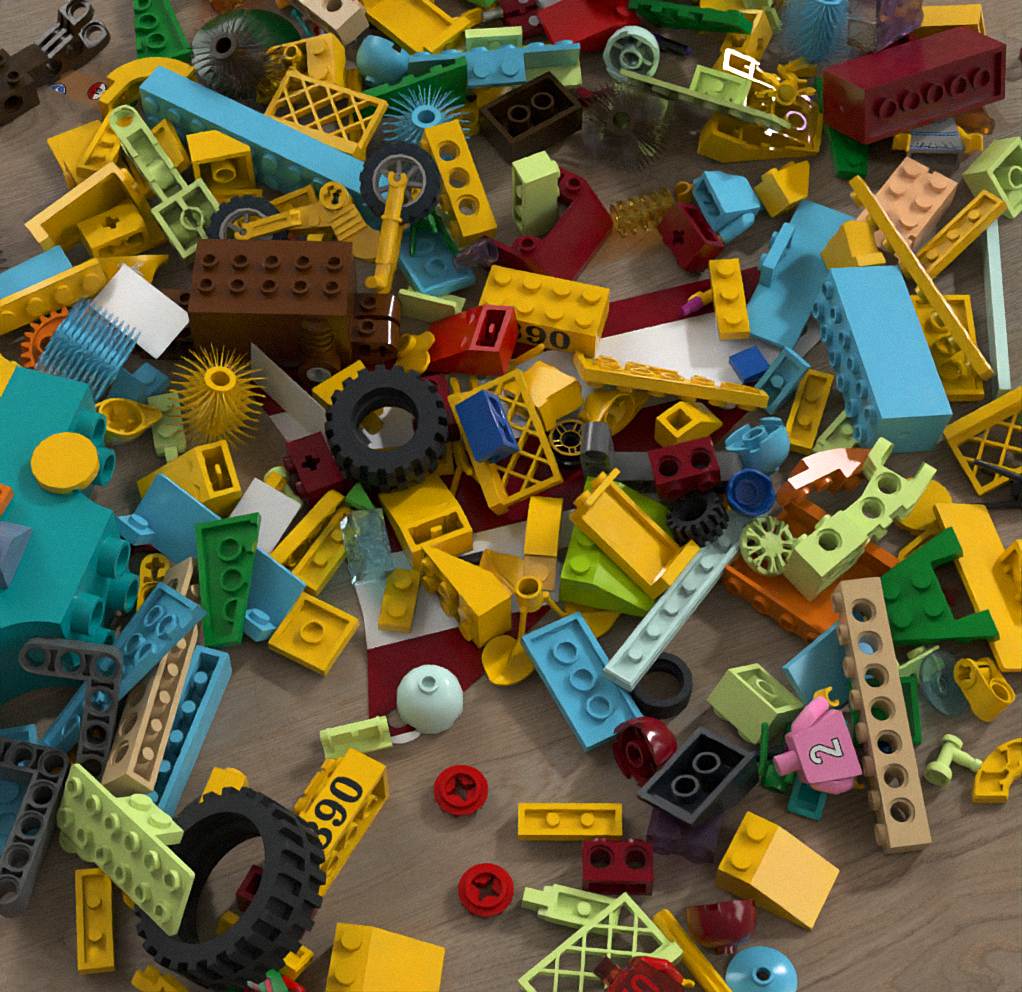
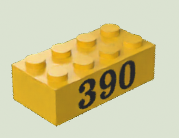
M492 265L478 306L484 304L514 306L520 331L516 342L534 346L544 344L545 348L572 354L574 349L584 351V356L595 358L609 312L610 289Z
M351 747L344 757L340 756L337 758L327 783L320 784L312 798L313 804L307 812L303 811L299 815L310 824L309 829L317 833L320 843L316 847L324 851L326 861L319 865L320 870L326 873V884L319 886L318 895L324 897L390 796L386 766Z

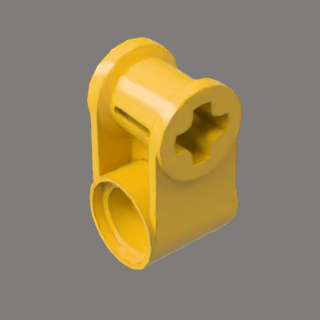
M989 657L979 658L977 661L969 658L960 659L955 664L953 670L955 682L961 688L973 713L979 719L985 722L994 721L1014 701V691L1007 684L993 659Z

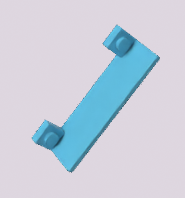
M157 474L134 514L116 516L115 519L119 534L132 545L151 544L175 564H178L191 556L197 560L195 524L221 518L167 476ZM258 546L243 632L256 642L272 637L283 619L291 612L306 587V584Z

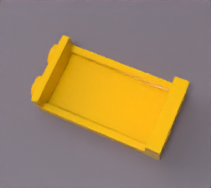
M360 0V3L366 9L364 14L366 19L412 56L416 52H429L430 55L442 54L441 52L444 50H459L465 45V30L471 29V21L465 16L455 21L429 0Z
M111 161L24 225L43 252L60 245L63 252L66 253L81 242L77 223L130 201L143 213L146 211V208L141 200L145 197L134 183L135 180L125 167L120 170Z
M616 467L607 475L602 471L589 484L593 490L589 492L586 489L573 502L577 508L568 518L654 600L673 584L701 548L692 539L680 547L613 482L620 473Z

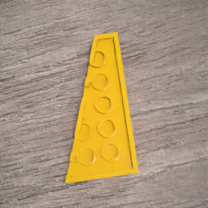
M574 349L572 362L582 380L586 381V385L591 387L604 388L605 384L615 385L617 390L634 393L635 389L648 390L647 394L655 397H666L667 393L678 395V399L687 402H696V399L700 398L707 399L711 405L725 407L727 403L739 404L738 408L747 411H757V407L767 409L769 396L763 389L731 382H721L720 386H716L714 381L703 376L694 375V377H691V380H688L678 375V371L633 361H627L625 366L619 365L620 361L612 359L610 356L600 355L596 359L584 357V351Z

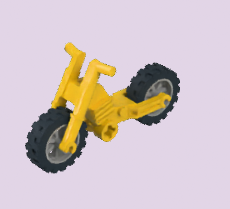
M397 141L395 144L391 142L386 143L380 150L375 149L371 153L372 156L369 160H365L363 164L364 169L360 172L359 181L361 182V187H359L365 204L375 216L383 221L381 231L369 227L360 211L355 207L354 199L346 188L339 182L331 181L321 187L319 199L316 203L282 213L273 204L261 197H254L253 195H244L241 198L238 196L232 197L230 202L227 204L223 202L218 207V212L212 214L210 218L212 222L210 226H207L206 234L208 239H227L229 229L231 228L235 231L234 239L290 241L289 238L299 235L334 232L339 242H353V251L356 258L365 263H375V274L366 278V286L374 289L379 294H390L394 271L397 268L403 230H406L407 226L405 223L414 224L419 222L418 219L426 218L430 214V210L437 206L439 194L441 195L442 193L441 173L431 155L417 144H407L405 141ZM402 162L414 165L406 174L402 172ZM396 163L397 173L385 171L386 168ZM418 170L420 171L423 183L408 181ZM381 175L388 179V185L379 187ZM414 188H420L421 192L413 200L411 195ZM388 191L387 200H385L381 193ZM336 196H339V197H338L339 203H337V204L334 205V203L336 202L335 197H336ZM253 215L261 219L250 222L249 216ZM244 216V223L241 228L233 224Z

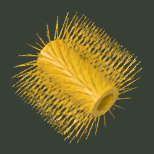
M218 353L217 363L214 355L215 367L213 362L211 364L209 357L207 358L209 368L203 363L202 359L200 360L198 356L196 357L207 371L184 357L201 373L193 371L191 368L188 369L183 365L175 364L188 370L194 376L182 375L176 372L172 373L180 375L190 382L171 381V383H178L184 386L187 390L177 391L169 389V391L180 393L186 398L175 399L174 397H169L168 399L176 400L185 406L166 407L185 412V414L165 416L187 418L189 420L165 425L177 426L179 424L195 423L188 428L176 431V433L197 427L195 431L185 437L187 438L191 434L193 436L199 430L198 438L203 433L204 437L201 444L205 438L204 445L207 436H209L210 443L212 436L213 442L214 438L216 442V436L218 440L219 437L220 440H223L221 438L223 434L224 438L226 437L236 449V445L227 437L225 431L228 435L234 436L236 440L238 439L240 442L242 440L235 436L231 430L243 435L245 434L250 438H256L236 427L240 426L258 430V428L247 426L241 420L260 422L258 419L249 418L244 413L255 412L256 414H262V412L252 410L246 405H264L263 403L254 402L247 397H265V395L253 393L246 389L266 387L242 384L255 380L254 378L238 379L243 375L251 373L250 371L235 376L237 371L246 367L245 365L233 372L231 370L235 365L232 364L230 369L229 367L227 368L228 358H226L224 367H222L223 353L220 366H218Z

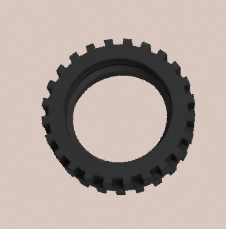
M231 786L222 788L221 795L213 791L204 794L202 803L197 804L192 801L184 807L186 813L180 819L175 816L172 819L184 833L180 844L166 846L195 873L177 935L169 936L136 903L134 904V915L141 918V922L136 925L138 936L146 939L142 946L148 954L154 956V961L206 989L211 988L217 992H227L228 987L237 992L246 990L247 981L258 985L267 980L266 972L271 969L278 972L286 965L283 959L291 951L296 954L301 948L302 944L299 942V939L304 931L311 932L315 924L311 920L315 908L320 909L323 897L318 895L319 886L326 884V873L321 871L319 866L326 861L324 851L316 847L320 843V839L317 833L309 829L310 824L261 792H256L248 787H241L239 791ZM261 836L265 854L264 869L260 885L251 904L240 919L227 931L214 939L200 943L196 928V913L200 894L207 878L217 863L230 850L246 840Z

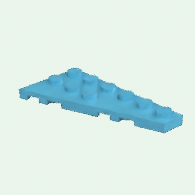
M161 581L111 645L118 648L124 657L119 701L208 613L198 604ZM102 657L98 663L99 667L104 671H112L116 668L115 662L109 657ZM84 681L39 741L38 745L60 749L67 754L79 741L87 681ZM97 691L93 694V698L98 704L106 705L111 702L110 695L104 691Z

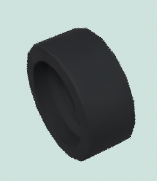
M662 652L645 675L654 671L672 674L680 682L678 694L668 700L653 699L642 692L641 680L629 692L640 712L645 716L656 719H668L680 714L689 703L693 686L692 673L687 664L676 655Z

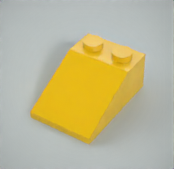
M747 811L718 867L715 886L744 900L755 899L757 906L811 931L840 870L779 825Z
M337 922L326 992H439L445 948L373 926Z

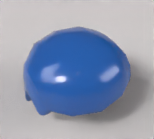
M745 468L733 474L725 488L729 507L742 517L755 518L767 513L777 498L773 490L772 480L757 469Z

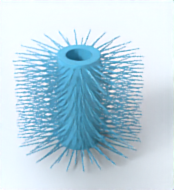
M786 0L793 2L787 3L793 5L791 8H786L793 12H782V14L790 15L785 16L790 18L786 19L789 21L783 22H788L791 25L783 26L788 29L780 32H785L788 35L780 37L785 38L782 40L787 41L779 42L786 43L783 45L788 46L783 48L797 50L779 52H791L790 54L801 52L799 54L802 55L795 60L805 56L806 59L802 63L808 59L811 62L816 60V62L820 61V63H823V60L831 63V59L828 56L836 61L839 60L838 55L834 53L849 56L846 55L847 53H840L835 50L846 52L848 50L846 48L855 47L848 45L851 42H855L849 38H860L859 36L851 35L854 33L852 28L862 27L855 25L857 24L855 21L862 19L858 17L865 16H855L863 13L853 12L861 11L856 9L865 8H850L851 6L857 7V5L846 4L849 2L853 4L859 2L846 0Z
M424 88V104L423 100L421 106L419 102L417 103V108L413 104L414 111L411 107L409 109L407 105L404 106L401 102H396L411 113L387 106V108L394 109L405 116L392 115L391 117L399 119L400 122L382 123L399 127L391 131H382L399 135L382 140L397 142L399 138L405 139L399 141H405L409 144L414 143L419 146V141L422 140L425 128L453 121L450 119L469 113L462 112L445 116L454 109L444 110V112L440 113L441 110L454 101L452 100L438 110L436 108L440 107L443 100L441 99L439 104L433 107L435 100L430 106V95H428V103L426 105ZM406 98L405 100H406L410 105H412L411 102ZM462 120V121H459V123H461V122H470V121H468V120H467V121H466V120L463 121V120ZM449 154L440 155L444 161L453 160V157ZM406 162V163H404V164L402 165V167H403V166L405 167L406 165H409L410 163L407 164V162ZM411 165V166H410L407 170H405L403 173H406V172H407L410 168H412L414 165Z
M78 301L76 306H73L70 314L68 313L66 319L56 328L47 345L46 352L42 353L43 356L39 360V365L44 366V373L46 371L52 375L55 370L54 376L62 373V378L65 377L66 379L78 382L82 380V383L88 382L90 389L93 387L91 390L92 396L96 395L94 398V404H96V401L100 400L99 398L102 397L103 393L105 394L108 386H111L127 361V356L133 350L132 348L135 347L134 345L138 341L136 339L139 338L138 336L141 335V332L138 333L139 335L136 334V338L130 340L134 335L135 330L128 333L127 339L124 340V335L127 334L126 332L129 328H124V332L119 333L120 328L123 327V324L116 327L112 334L111 332L115 328L113 324L117 322L113 321L112 326H110L108 322L111 320L107 319L102 325V320L105 316L101 314L98 319L97 317L100 313L97 312L91 317L90 314L94 312V309L89 308L88 310L87 306L82 308L80 307L82 303Z

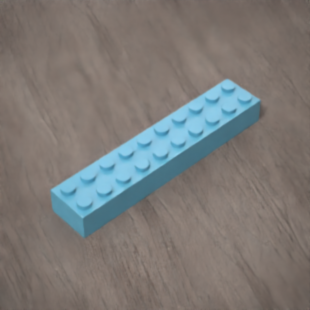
M160 65L140 85L139 91L145 121L151 130L165 118L172 122L181 143L188 146L186 135L217 130L250 146L255 179L265 183L271 189L279 190L285 194L308 185H313L319 199V192L324 184L331 181L339 182L353 197L355 207L360 211L367 225L374 230L381 231L383 221L372 213L360 193L359 187H361V182L359 181L360 172L364 169V162ZM381 175L379 187L388 185V179ZM388 191L381 193L385 200H387ZM336 196V197H335L336 202L334 203V205L337 204V203H339V201H338V197H339V196Z

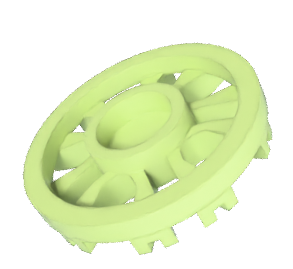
M772 516L757 518L748 523L741 533L740 550L743 559L753 571L762 576L776 577L783 574L787 562L783 561L781 555L787 557L793 551L791 545L797 538H793L788 530L789 525H785L784 521L780 522L776 517L772 518ZM762 524H767V532L763 529ZM781 533L786 538V541L781 539ZM747 538L755 541L754 547H747ZM756 552L758 557L753 560L750 554ZM762 560L768 562L767 570L760 567Z

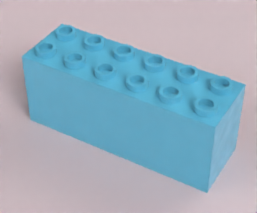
M899 265L830 268L825 281L821 283V289L816 300L812 303V314L814 318H817L820 327V338L826 345L829 365L834 368L837 377V389L839 392H842L845 401V412L847 417L851 419L856 443H859L860 448L872 449L878 439L883 437L895 444L891 453L932 451L953 413Z

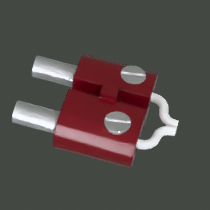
M501 0L497 2V8L481 13L484 22L500 17L504 26H521L522 41L545 34L536 16L537 11H539V9H536V4L539 8H544L538 0Z

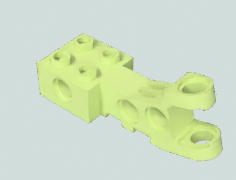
M128 105L116 107L109 116L111 128L120 140L126 156L135 165L161 202L150 211L154 220L187 267L195 262L198 239H208L206 234L207 226H210L212 222L210 218L213 213L218 212L220 205L201 178L187 185L153 133L133 107ZM125 116L133 118L129 126H118L121 118ZM231 228L229 229L227 239L234 237L235 231Z
M880 437L868 454L862 467L864 474L869 480L862 496L845 511L840 510L832 517L829 514L825 515L815 525L814 528L816 530L809 536L806 534L801 535L791 545L793 551L785 559L787 565L783 575L811 602L856 564L858 558L865 552L864 546L869 543L872 537L878 542L887 534L886 528L892 524L895 518L901 522L910 515L937 469L922 462L914 478H911L910 481L906 480L883 466L895 444ZM879 488H885L889 490L891 494H885L882 491H880ZM863 512L873 514L875 519L866 517Z

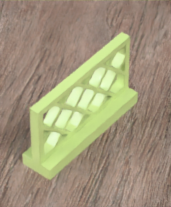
M624 892L518 979L517 984L524 992H537L529 982L538 975L554 976L553 992H557L558 977L578 978V992H583L584 979L605 981V990L609 985V981L611 982L616 975L609 973L602 980L595 973L584 972L585 954L606 956V963L609 966L611 957L630 958L631 970H633L636 966V959L642 956L667 959L675 967L680 963L684 951L675 941L671 943L630 896ZM624 905L634 916L633 927L613 925V913ZM608 918V925L600 924ZM638 921L644 928H638ZM592 930L608 931L607 949L586 947V936ZM612 931L615 933L633 934L632 951L611 950ZM637 935L652 936L660 947L653 953L636 952ZM582 939L581 947L574 946ZM565 953L581 954L580 972L559 970V958ZM555 962L554 969H546ZM630 974L625 975L629 980L632 977ZM654 974L651 976V980L654 983L661 979ZM637 982V985L646 992L647 989Z

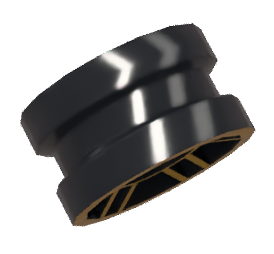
M574 419L556 423L557 425L550 431L549 444L558 466L568 470L582 467L580 444L581 428L584 423Z

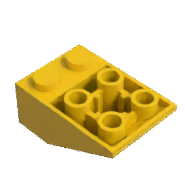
M332 32L282 44V48L281 45L270 47L272 49H268L269 51L265 55L274 52L278 47L281 50H278L279 52L276 51L277 54L273 53L269 57L271 59L265 61L273 60L283 54L285 57L282 56V58H279L280 60H275L279 62H270L275 64L264 66H275L272 68L277 69H265V71L282 73L266 74L268 75L266 77L271 76L277 80L271 79L273 80L270 82L272 84H266L270 89L259 82L268 94L258 85L261 92L258 93L256 91V102L258 104H270L275 95L274 93H276L285 76L283 74H286L288 70L348 89L345 47ZM292 81L288 89L289 95L304 89L302 83ZM319 90L310 94L313 103L328 97L325 90ZM306 96L292 102V104H309Z
M226 439L194 447L137 481L141 499H143L156 475L164 474L219 517L231 515L242 498L241 488Z
M437 473L425 477V481L418 485L415 482L408 483L407 490L399 491L397 487L391 489L390 493L383 492L378 494V499L412 570H422L420 561L422 560L421 546L423 544L432 546L455 557L473 551V530L460 504Z
M427 544L421 546L422 560L420 561V566L423 570L421 582L429 594L435 593L439 598L440 606L449 618L453 616L459 623V629L466 640H473L480 649L491 639L511 629V595L492 572Z

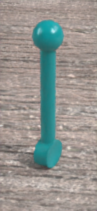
M297 9L292 10V18L299 22L307 37H314L301 17L302 13Z

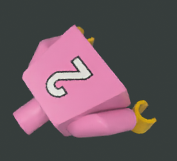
M832 687L816 691L813 700L805 706L791 724V732L785 735L789 751L774 756L773 763L780 777L796 771L800 782L810 784L816 791L838 795L852 789H864L865 784L857 783V776L863 774V771L860 767L842 711L828 710L840 704L838 699L834 701L829 700L828 693L832 690Z

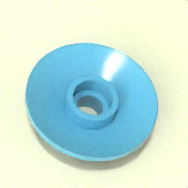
M755 946L744 949L734 956L728 965L725 983L732 992H796L797 975L792 963L781 952L769 947ZM758 972H765L768 974L769 979L761 981L756 977V974Z

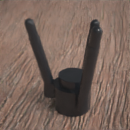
M975 459L973 463L976 466L982 467V473L995 477L997 473L1000 475L999 477L1005 476L1013 479L1010 481L1012 483L1010 496L1015 497L1016 501L971 504H982L987 509H1022V475Z

